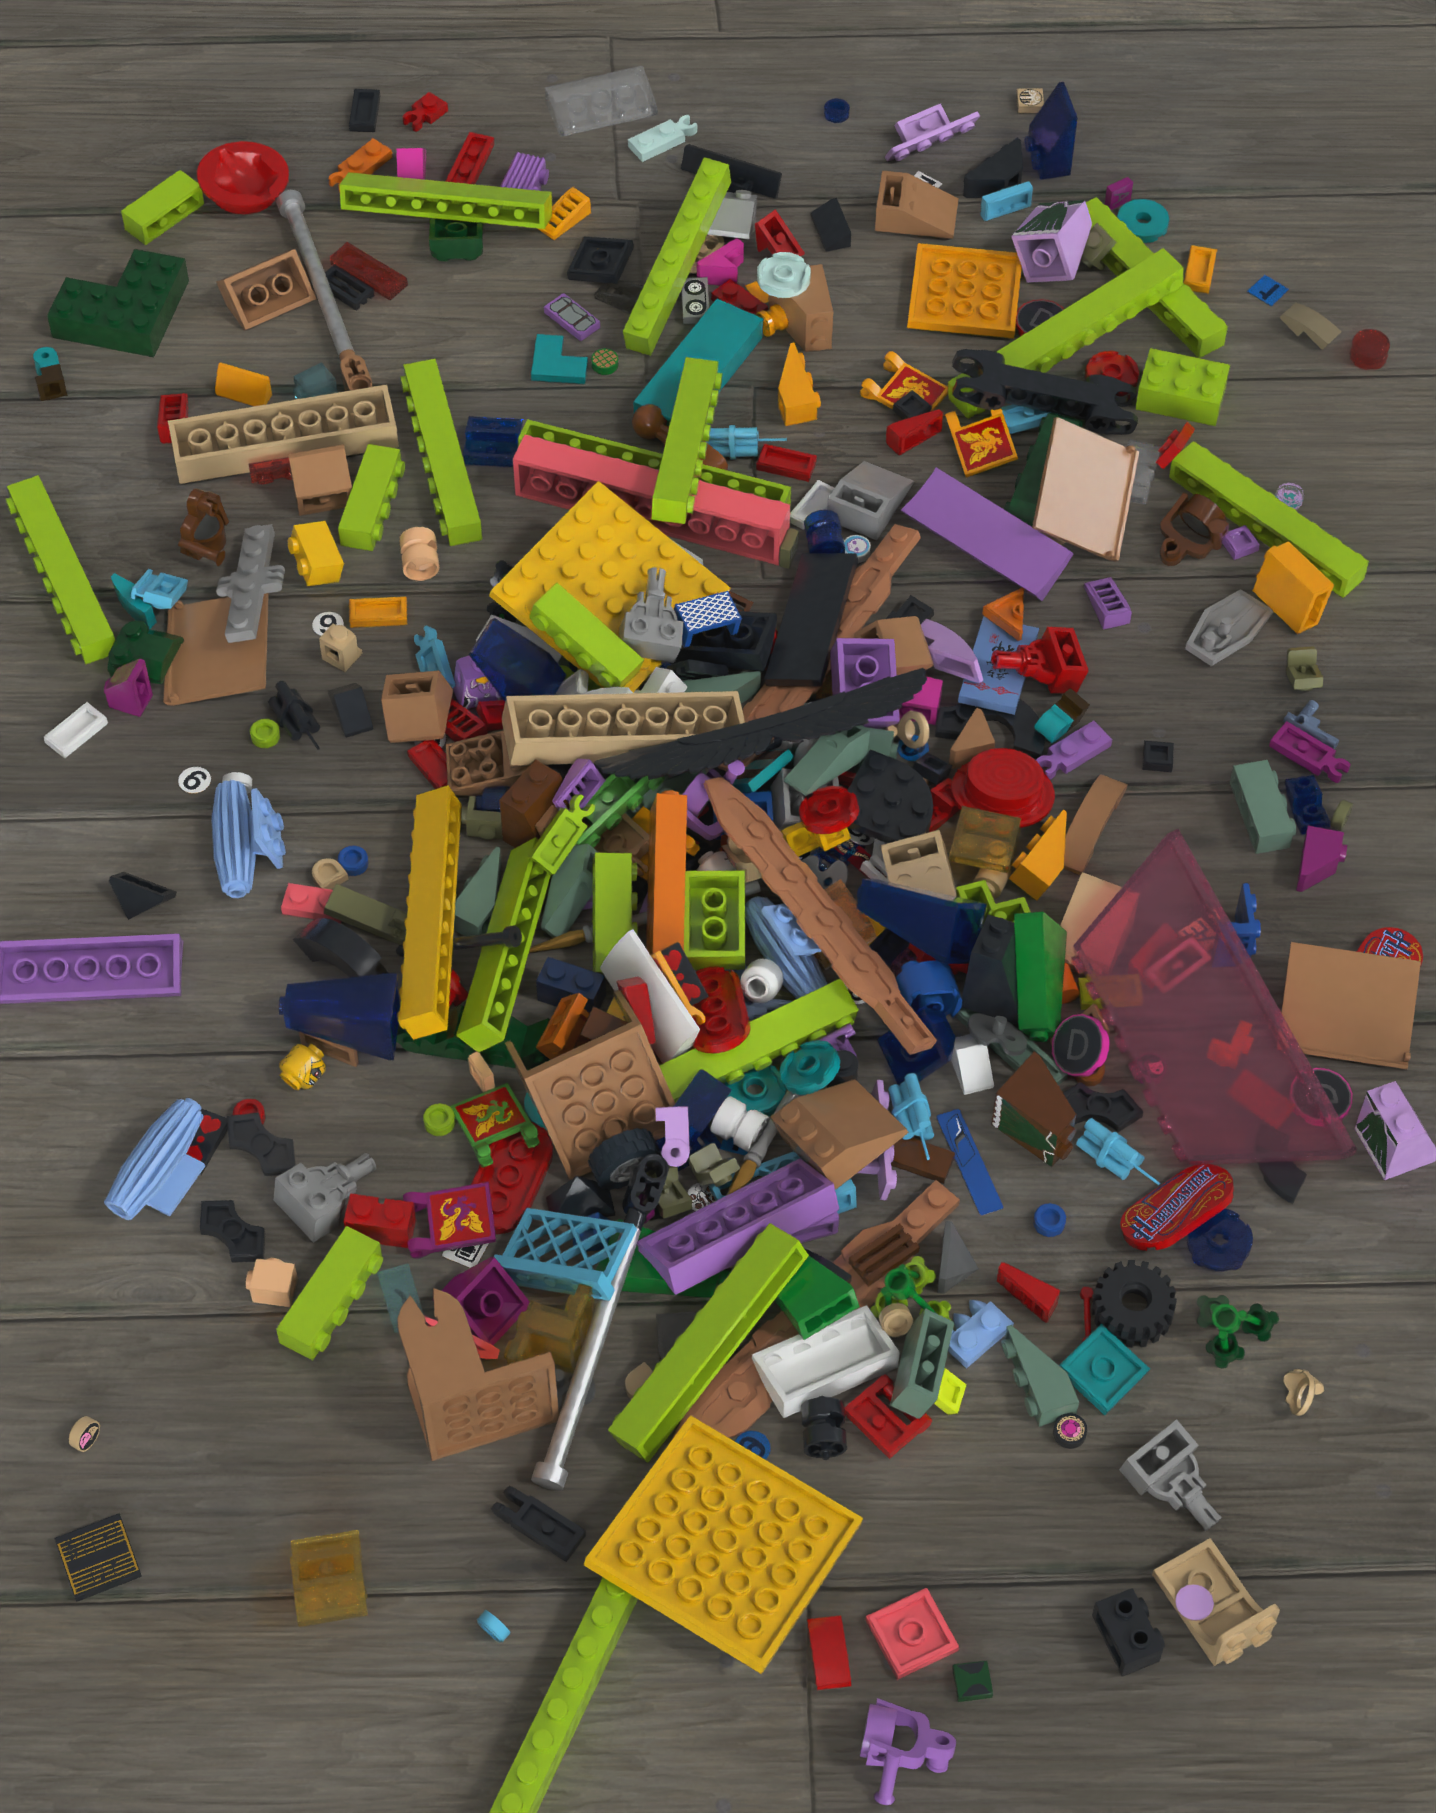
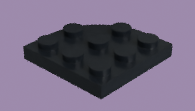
M870 749L848 789V792H853L856 795L860 811L857 819L847 828L885 843L927 833L932 821L933 799L926 781L916 770L904 762Z

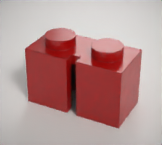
M350 1193L343 1221L344 1227L348 1226L380 1242L381 1245L408 1248V1240L413 1237L416 1224L414 1202L385 1198L384 1204H381L379 1197Z

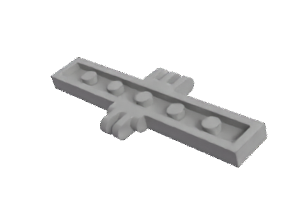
M272 524L255 525L245 528L237 572H232L230 576L222 577L218 580L217 595L231 598L225 630L228 643L256 639L264 594L278 592L282 589L285 568L281 565L269 566L275 536Z

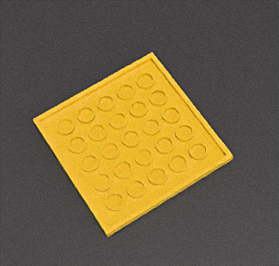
M598 481L490 591L489 596L575 667L586 671L591 680L601 688H604L596 676L589 670L580 667L576 659L569 652L560 649L555 644L554 639L545 631L536 628L529 618L533 605L556 583L561 585L618 637L619 627L624 615L637 602V594L644 592L645 598L648 579L647 571L649 568L656 567L657 574H659L660 568L666 571L664 602L667 596H670L672 598L671 607L673 610L675 604L725 591L729 592L731 588ZM643 658L644 662L639 673L624 687H628L633 693L635 690H639L649 679L655 667H660L665 661Z
M690 1415L587 1555L584 1566L762 1674L861 1526L863 1518Z

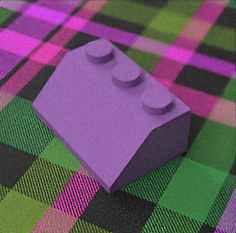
M837 638L830 650L833 695L843 691L845 693L888 676L890 678L897 676L894 639ZM899 709L887 712V716L868 719L869 723L863 726L880 729L898 724L900 722Z

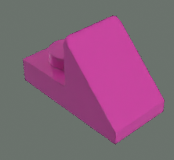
M735 238L698 261L697 278L708 277V285H722L729 279L737 283V267L744 262V243Z

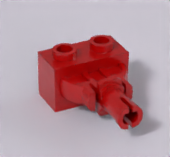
M1047 627L1041 639L1035 640L1029 645H1019L1017 650L1013 652L994 650L991 655V664H993L992 667L994 669H1015L1023 677H1032L1041 683L1047 684L1050 693L1064 694L1070 688L1077 693L1089 671L1074 628Z

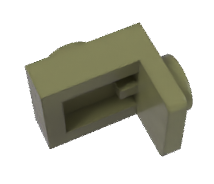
M1098 223L1090 230L1081 261L1089 268L1095 266L1102 270L1105 266L1101 260L1117 242Z
M1314 646L1289 648L1287 650L1286 675L1294 690L1310 691L1313 688L1323 687V675L1316 665L1317 650Z
M469 796L468 807L463 806L461 816L462 824L467 826V836L481 837L483 839H503L501 813L477 810L476 796Z
M710 1143L695 1151L687 1159L700 1185L714 1184L715 1187H719L733 1179L731 1174L740 1169L735 1158L722 1159L715 1143Z
M668 1165L669 1171L658 1205L655 1207L663 1219L692 1209V1199L678 1181V1167ZM654 1170L646 1173L649 1177L656 1178Z

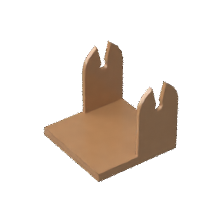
M619 989L614 991L613 994L624 1014L623 1018L628 1024L527 1071L511 1040L505 1042L516 1070L547 1129L569 1180L575 1176L580 1177L592 1171L588 1164L590 1154L593 1153L597 1146L611 1138V1136L626 1130L644 1128L652 1133L655 1141L665 1137V1121H656L655 1108L677 1107L644 1029Z
M433 1288L434 1315L438 1322L435 1326L430 1327L425 1324V1317L411 1295L401 1307L397 1318L398 1331L410 1366L407 1373L408 1388L432 1461L558 1421L559 1410L555 1364L551 1352L484 1372L465 1312L457 1299L446 1292Z

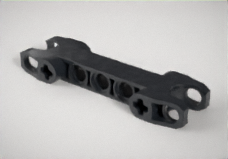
M959 350L952 360V367L957 372L971 377L957 379L952 388V395L956 399L975 407L997 410L1002 408L1005 403L1056 413L1084 419L1088 430L1106 435L1131 434L1138 424V417L1134 413L1120 408L1132 405L1137 396V389L1131 384L1114 377L1095 374L1087 377L1085 381L1006 365L1002 354L988 350ZM967 358L972 359L975 363H962L960 360ZM971 388L974 390L971 392H962L960 389ZM1119 392H1126L1129 395L1121 397L1117 396L1116 394ZM1116 421H1127L1130 423L1122 426L1118 425Z

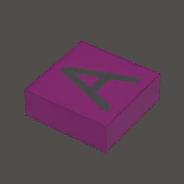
M1126 177L1107 186L1104 205L1113 210L1131 201L1133 181Z

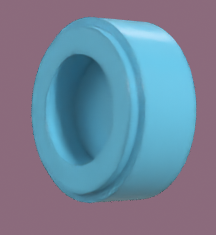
M487 1610L477 1619L479 1626L499 1643H503L511 1633L498 1618Z

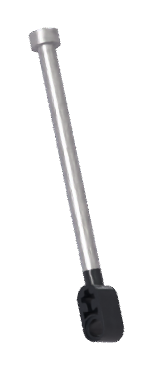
M649 1154L644 1157L632 1172L622 1206L626 1214L624 1223L634 1224L637 1231L611 1282L615 1289L611 1300L598 1299L545 1460L544 1462L536 1463L531 1480L543 1488L554 1491H562L568 1472L563 1467L646 1216L658 1205L668 1175V1163L658 1154ZM644 1167L652 1168L656 1173V1178L649 1177L645 1173ZM645 1190L646 1192L643 1194L641 1204L644 1206H642L638 1196ZM620 1233V1234H619V1237H618V1240H617V1241L620 1240V1238H621V1236H622L623 1233Z

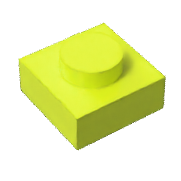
M944 1368L938 1398L934 1404L948 1415L958 1414L967 1384Z

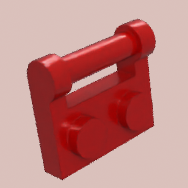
M884 1374L844 1407L845 1416L890 1459L914 1437L923 1433L933 1420L926 1413L918 1419L901 1411L911 1421L907 1426L878 1398L879 1395H884L891 1402L894 1390L893 1380Z

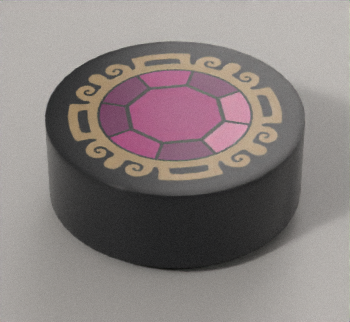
M1073 1413L1061 1415L1054 1424L1053 1436L1055 1441L1060 1446L1068 1449L1077 1448L1084 1443L1087 1435V1424L1084 1419Z

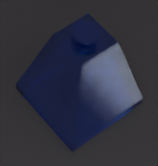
M923 1006L915 1012L937 1039L931 1049L910 1055L891 1030L877 1039L899 1086L905 1081L904 1077L907 1074L915 1073L918 1082H920L951 1061L956 1037L944 1011Z

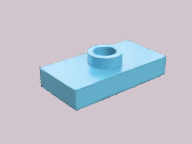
M1028 181L982 196L981 217L984 221L1030 207L1033 186Z

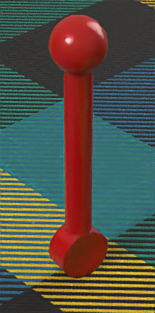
M1088 1286L1083 1287L1080 1291V1297L1084 1300L1085 1337L1082 1339V1342L1091 1334L1090 1299L1093 1296V1290Z

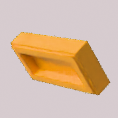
M1191 245L1184 284L1188 285L1192 291L1209 294L1217 249Z
M407 597L349 599L350 628L407 625Z

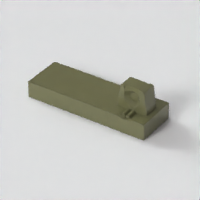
M339 884L335 885L324 908V914L398 945L403 944L406 937L404 921L407 918V913Z

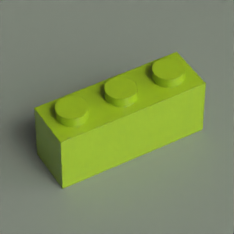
M179 170L121 210L124 228L144 245H147L204 205L203 193L198 182Z

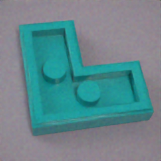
M537 334L531 381L585 384L588 357L562 356L564 336Z

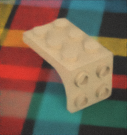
M1211 1538L1153 1570L1152 1576L1214 1666L1222 1661L1229 1664L1243 1654V1649L1252 1644L1254 1647H1259L1272 1637L1271 1632L1277 1624L1276 1620L1280 1612L1279 1607L1273 1604L1263 1610L1253 1600ZM1194 1584L1207 1589L1212 1595L1214 1602L1213 1610L1209 1616L1202 1620H1190L1181 1615L1175 1603L1176 1595L1181 1588Z

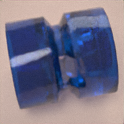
M826 509L818 510L805 518L804 530L808 541L809 553H845L844 538L841 535L842 528L837 513Z

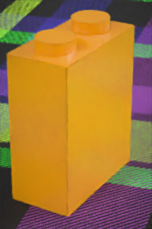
M1289 541L1279 546L1271 547L1264 555L1265 560L1261 570L1256 575L1257 580L1252 591L1295 633H1302L1318 625L1334 584Z

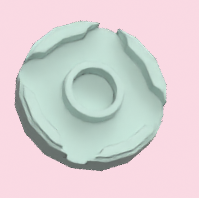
M790 252L774 253L773 257L764 258L757 267V282L760 288L768 295L777 298L798 296L810 284L811 268L799 255Z

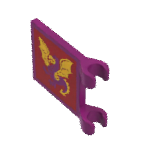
M489 1182L427 1193L407 1192L403 1195V1201L414 1202L415 1212L426 1207L428 1212L430 1238L417 1237L408 1240V1249L412 1258L418 1259L434 1252L496 1242Z

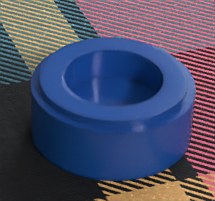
M359 846L345 847L338 854V863L347 872L348 876H358L368 868L367 853Z
M1051 1203L1038 1207L1033 1219L1036 1231L1046 1237H1055L1062 1233L1066 1224L1064 1210L1060 1206Z

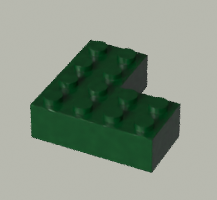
M134 249L117 287L66 277L47 314L52 338L154 358L189 282L185 258Z

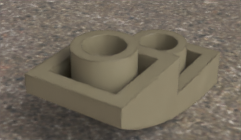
M1297 302L1279 317L1297 336L1305 332L1322 350L1341 333L1327 318Z

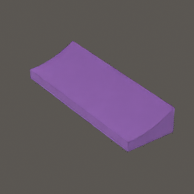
M937 467L921 489L901 509L905 515L1013 584L1023 588L1024 591L1040 601L1044 600L1074 555L1067 548L1038 530L1033 529L1030 525Z
M180 934L0 941V1004L181 996L183 940Z
M799 1158L637 1241L639 1252L653 1265L672 1292L677 1295L736 1264L754 1244L757 1235L763 1232L769 1223L792 1235L837 1212L839 1205L834 1183Z

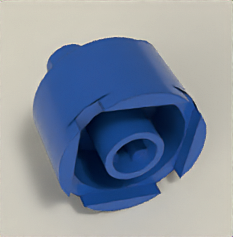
M946 959L920 963L909 961L902 965V972L896 977L900 994L926 1027L942 1024L943 1017L948 1014L954 1017L960 1011L962 998L953 971Z

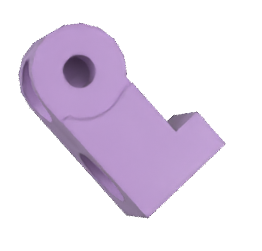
M688 1106L656 1107V1121H665L666 1142L662 1147V1157L670 1166H681L687 1161L690 1153Z

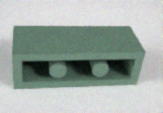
M1268 760L1234 765L1230 785L1255 854L1290 848L1292 838L1296 835V825L1294 819L1288 816L1285 795L1279 792L1276 771L1271 770Z
M925 1308L913 1322L906 1334L890 1406L920 1419L937 1401L953 1331V1321Z

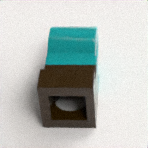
M51 347L37 349L33 354V359L38 375L35 377L40 400L46 401L68 396L57 352Z
M1070 688L1059 701L1040 717L1034 729L1041 733L1050 743H1054L1080 722L1090 704Z

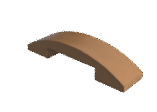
M1102 774L1097 777L1080 805L1065 836L1063 869L1081 875L1082 872L1084 873L1094 853V847L1113 810L1117 809L1128 784Z

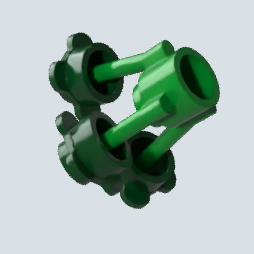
M1202 1295L1197 1299V1305L1200 1307V1316L1197 1318V1323L1203 1328L1215 1325L1217 1330H1219V1335L1213 1341L1211 1340L1206 1344V1351L1213 1355L1215 1365L1221 1369L1227 1368L1228 1364L1234 1360H1242L1245 1356L1244 1348L1238 1346L1236 1336L1233 1334L1239 1329L1241 1321L1244 1320L1242 1323L1243 1332L1258 1336V1339L1262 1342H1266L1271 1338V1330L1279 1322V1316L1276 1312H1268L1258 1303L1253 1304L1246 1313L1244 1310L1237 1312L1236 1308L1229 1304V1299L1224 1295H1219L1217 1298H1208L1206 1295Z

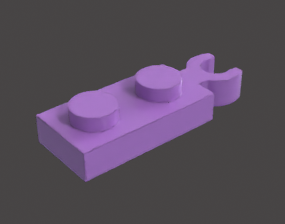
M1093 720L1049 747L1047 755L1040 756L1036 761L1041 767L1049 768L1045 771V774L1049 779L1055 777L1057 770L1061 769L1067 774L1111 747L1112 739Z

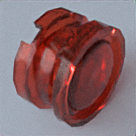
M1375 329L1359 331L1352 340L1350 360L1360 369L1377 370L1382 368L1386 364L1390 349L1388 337Z

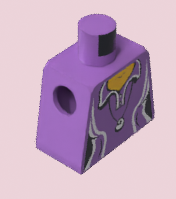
M476 647L471 651V655L459 658L456 661L454 673L456 686L453 687V691L458 703L464 708L477 707L479 701L506 699L508 693L513 692L497 650Z

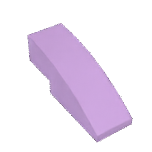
M926 619L921 624L934 663V668L981 683L983 677L977 657L969 645L952 630L937 622Z

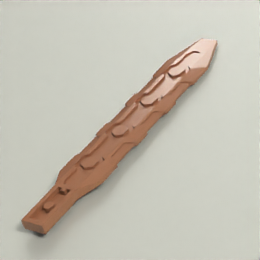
M894 524L868 560L856 568L836 639L855 638L854 633L861 630L871 615L879 610L891 593L893 574L921 539L918 530ZM831 658L825 676L831 670ZM765 683L752 701L747 702L743 707L742 711L745 722L803 706L820 687L766 686ZM765 752L759 755L754 753L752 756L740 761L746 767ZM723 762L718 768L727 771L728 765H724Z
M723 777L705 780L703 785L720 826L762 874L761 878L771 891L776 893L797 919V924L807 937L814 940L832 963L831 967L848 989L877 1012L910 1055L931 1049L937 1039L900 994L893 972L878 953L873 951L856 931L851 919L841 907L833 902L818 883L816 875L806 863L799 859L783 839V834L766 812Z
M937 1180L893 1221L862 1230L841 1250V1255L833 1262L852 1276L850 1284L854 1288L860 1306L857 1309L866 1305L870 1308L875 1303L878 1293L885 1287L886 1275L868 1286L848 1263L849 1257L899 1223L903 1226V1231L906 1234L909 1233L912 1237L913 1243L919 1244L959 1206L960 1199ZM897 1237L896 1239L888 1243L886 1246H884L883 1248H881L880 1250H878L877 1252H875L859 1264L861 1265L862 1263H864L865 1261H867L868 1259L882 1251L884 1248H886L899 1238ZM905 1245L866 1272L870 1274L907 1247ZM912 1256L902 1264L906 1265L907 1263L911 1262L914 1256ZM783 1311L772 1321L768 1320L752 1335L753 1339L728 1363L724 1364L682 1418L673 1438L691 1415L731 1439L746 1432L770 1408V1403L773 1401L752 1360V1354L799 1334Z

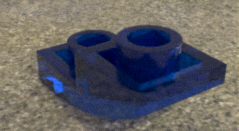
M1314 775L1285 779L1287 796L1300 834H1306L1308 826L1330 829L1331 821L1322 805L1323 794Z

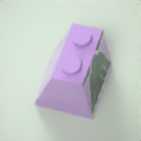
M1085 200L1039 203L1011 236L1027 283L1068 281L1075 278L1092 226Z
M1394 1081L1367 1091L1355 1131L1383 1179L1387 1180L1435 1162L1436 1146L1397 1082Z

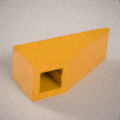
M794 342L790 343L778 387V408L785 426L817 420V408L821 407L819 393L813 391L811 373L805 371L804 355L802 352L798 353Z
M1064 809L1056 819L1051 815L1040 828L1044 834L1040 836L1037 833L1026 846L1030 852L1026 854L1022 851L1012 864L1016 870L1009 879L1036 901L1049 888L1064 868L1067 812Z

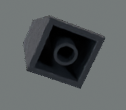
M987 915L971 952L961 1008L994 1018L996 1016H1003L1007 1019V1022L1019 1025L1014 922Z

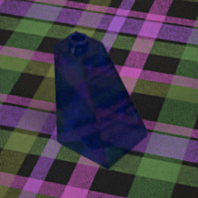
M862 879V884L857 892V909L941 963L969 964L972 949L983 926L987 903L878 879Z
M389 973L287 984L285 996H280L279 1015H284L286 1028L386 1060H394L399 1028L397 1013L400 1011L397 974Z

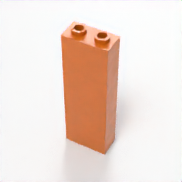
M666 790L661 792V794L657 793L650 810L646 949L650 955L676 942L680 943L684 951L687 795H679V792L673 790Z

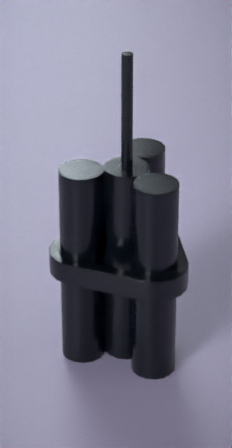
M279 681L275 686L278 691L277 696L271 697L268 701L277 716V723L280 727L285 728L293 741L299 740L302 733H307L316 749L319 750V746L310 734V732L316 733L320 730V725L313 716L312 707L302 699L296 689H290L285 681Z

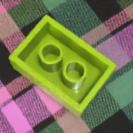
M1150 348L1139 385L1136 410L1216 426L1226 390L1230 365Z
M745 870L685 871L684 952L694 970L714 966L724 967L725 970H745Z

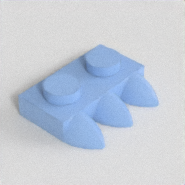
M969 1300V1309L972 1317L960 1313L953 1314V1322L957 1330L952 1331L948 1352L966 1369L1005 1336L1007 1326H1013L1014 1324L991 1301L986 1304L979 1300Z

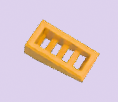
M574 187L570 188L552 206V217L546 228L537 229L551 239L556 240L591 213L589 197ZM553 222L557 225V227L555 228L549 223Z

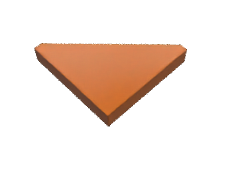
M1020 588L983 606L982 615L1018 641L1022 640L1024 589Z

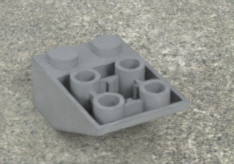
M863 461L840 479L828 497L827 520L878 540L914 484V481Z

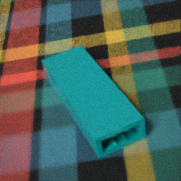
M716 299L634 400V413L643 405H656L661 409L663 417L667 420V426H670L686 357L719 361L718 373L723 374L720 392L763 338V318L735 307L730 303Z

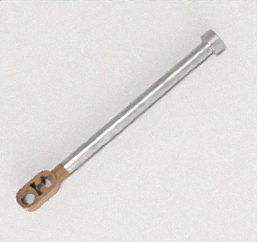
M296 190L284 191L277 197L276 203L280 214L289 220L339 355L345 391L373 387L364 359L355 355L303 216L305 203L302 195Z

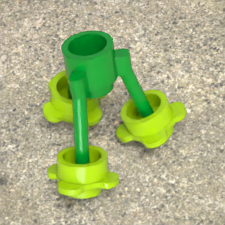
M920 1256L913 1257L911 1262L906 1265L901 1264L899 1268L892 1269L887 1273L884 1281L885 1287L878 1293L875 1301L876 1305L870 1308V1311L877 1319L880 1312L890 1304L901 1303L908 1307L907 1299L911 1297L921 1307L919 1315L926 1308L951 1320L949 1318V1310L951 1309L949 1302H926L920 1296L923 1288L928 1283H933L936 1279V1273L927 1268L924 1258Z

